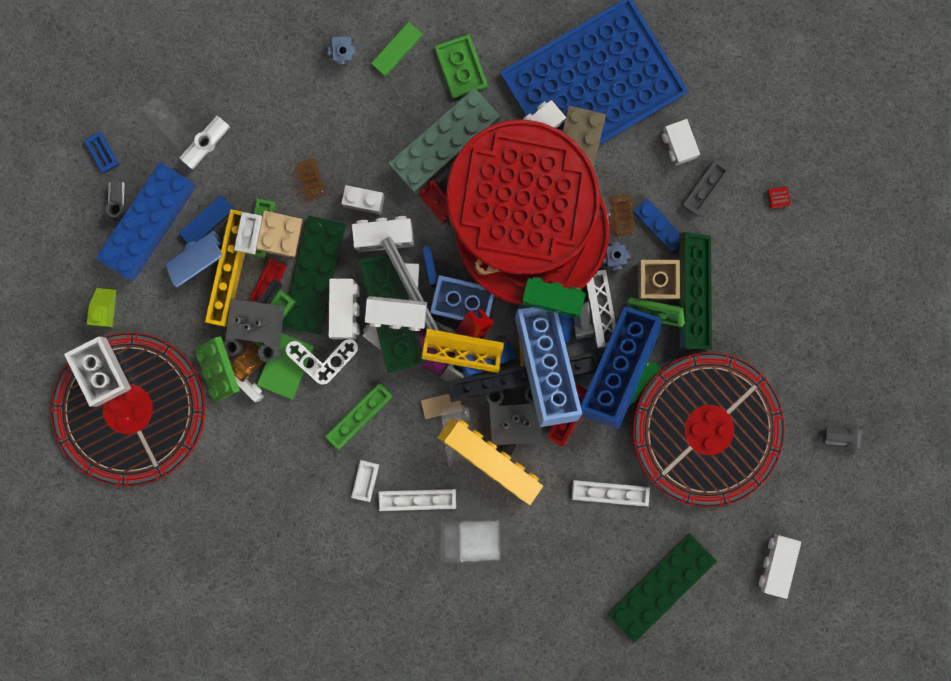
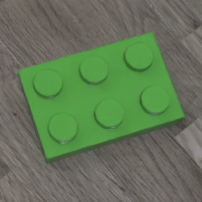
M221 336L213 338L195 348L196 358L200 363L202 375L206 380L213 403L240 391Z

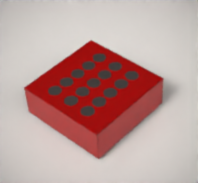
M788 186L767 190L771 209L791 205Z

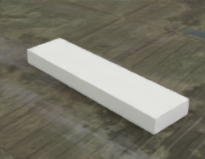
M573 480L571 499L648 507L650 487Z
M456 489L378 492L379 511L456 509Z

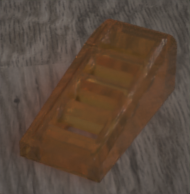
M312 158L297 163L308 200L326 194L316 159ZM313 164V168L307 170H303L302 168L304 166ZM315 171V174H314V175H311V176H308V177H305V175H304V174H307V173H310V172ZM317 178V181L307 184L308 180ZM319 185L320 187L309 191L310 187Z
M632 195L611 196L615 235L635 233ZM626 201L627 204L617 205V202ZM618 209H627L628 212L618 213ZM628 216L629 220L619 221V217ZM629 224L630 227L619 228V225Z
M256 343L231 365L234 376L241 382H244L265 362L253 354L255 353L259 357L258 351L260 347Z

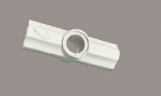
M216 116L203 132L195 136L194 142L180 156V159L193 170L207 153L214 150L215 144L228 131L230 126L220 117ZM209 139L208 145L201 146L202 140Z

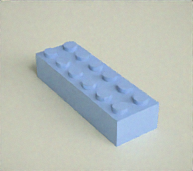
M534 307L518 309L515 322L539 426L544 427L578 421L582 415V410L558 313Z

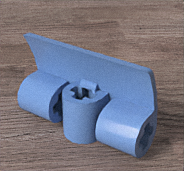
M214 231L197 242L187 243L183 252L166 263L169 276L175 287H179L223 256L219 249L223 243Z

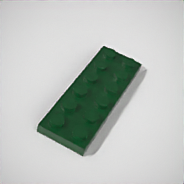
M308 216L290 297L296 302L285 316L283 327L321 335L329 301V279H334L346 227L345 223Z
M682 232L679 233L680 308H683L685 324L683 327H680V349L712 350L711 236Z
M387 253L359 260L368 297L409 300L407 290ZM381 324V327H376L387 373L426 364L425 359H422V347L417 331L409 330V327L401 326V329H393L385 324Z
M688 533L607 615L635 643L717 562L716 559Z

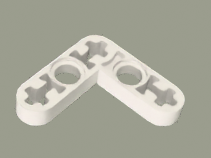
M346 339L321 363L297 341H292L286 346L287 355L317 383L323 385L330 382L358 350V345L354 340ZM345 343H353L352 348L354 350L353 352L348 351L345 354L348 356L346 360L341 354L337 353L339 349L341 352L346 349ZM291 345H298V351L301 354L303 353V351L307 353L304 356H302L299 362L296 360L297 358H299V356L296 353H293L292 355L289 353L291 351V349L289 348ZM334 356H338L341 359V364L338 367H333L330 363L331 358ZM307 357H311L314 360V365L311 368H306L303 365V361ZM326 363L331 369L335 370L333 374L330 371L326 374L327 380L318 379V373L326 371L327 368L324 367Z

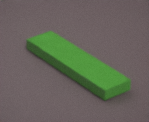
M379 383L325 438L339 450L393 396Z

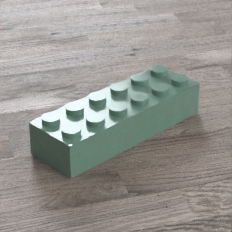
M474 88L389 162V166L412 193L416 195L455 161L459 152L471 138L482 131V129L497 124L500 121V115Z

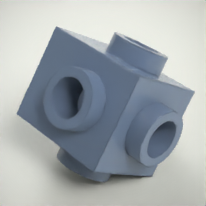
M329 37L326 53L327 57H330V61H335V64H347L348 60H352V56L355 55L354 45H351V37Z
M620 242L609 243L602 263L606 264V268H611L612 271L622 270L627 265V261H630L629 249L626 250L625 245H620ZM614 252H618L620 258L616 259L613 256Z

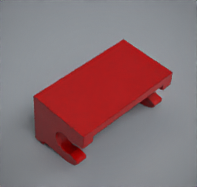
M432 180L425 189L420 190L419 196L439 221L444 224L449 220L446 195L435 181Z
M481 309L477 311L481 318H477L470 311L465 315L455 334L483 339L494 321L490 320Z

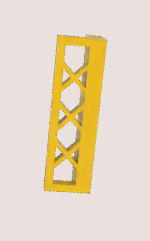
M427 329L423 343L422 359L498 373L504 343ZM427 347L436 349L438 353H427ZM449 351L454 352L457 357L451 358L446 353ZM473 355L477 360L468 361L465 356ZM487 358L494 359L495 365L487 364L484 360Z

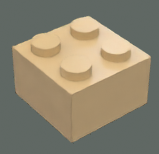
M263 211L256 251L294 258L302 219Z
M640 260L638 262V299L647 301H677L680 299V260Z

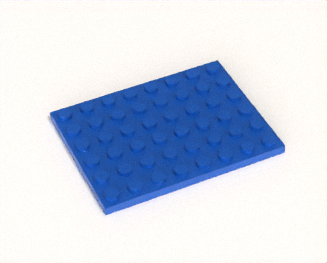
M633 0L618 2L500 72L501 77L525 116L530 113L534 115L538 111L537 107L543 102L548 103L551 100L565 117L567 116L569 106L606 114L599 145L688 93L687 88ZM565 122L557 129L563 132Z

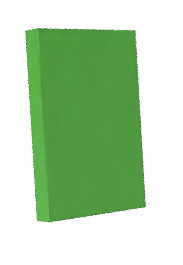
M470 34L434 46L453 100L466 96L474 88L477 91L488 88Z
M281 333V357L276 361L266 362L257 385L293 400L305 371L287 355L286 346L292 341H297L311 354L315 347ZM291 345L289 347L291 349V351L289 352L291 355L293 353H296L299 356V358L296 359L298 362L300 361L302 356L307 354L305 351H303V353L301 354L298 351V345ZM307 357L304 359V367L307 368V365L311 357Z

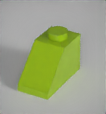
M96 288L88 308L87 325L113 328L116 299L115 289Z

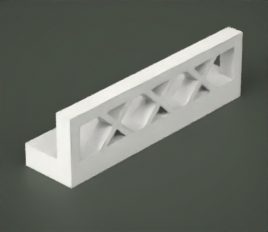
M606 270L597 271L595 276L603 275L604 283L600 288L595 286L594 278L585 286L591 320L595 329L596 349L607 347L608 343H605L604 332L608 330L613 333L616 327ZM599 292L607 297V302L603 307L597 301ZM603 311L610 315L611 320L607 326L601 323L600 315Z

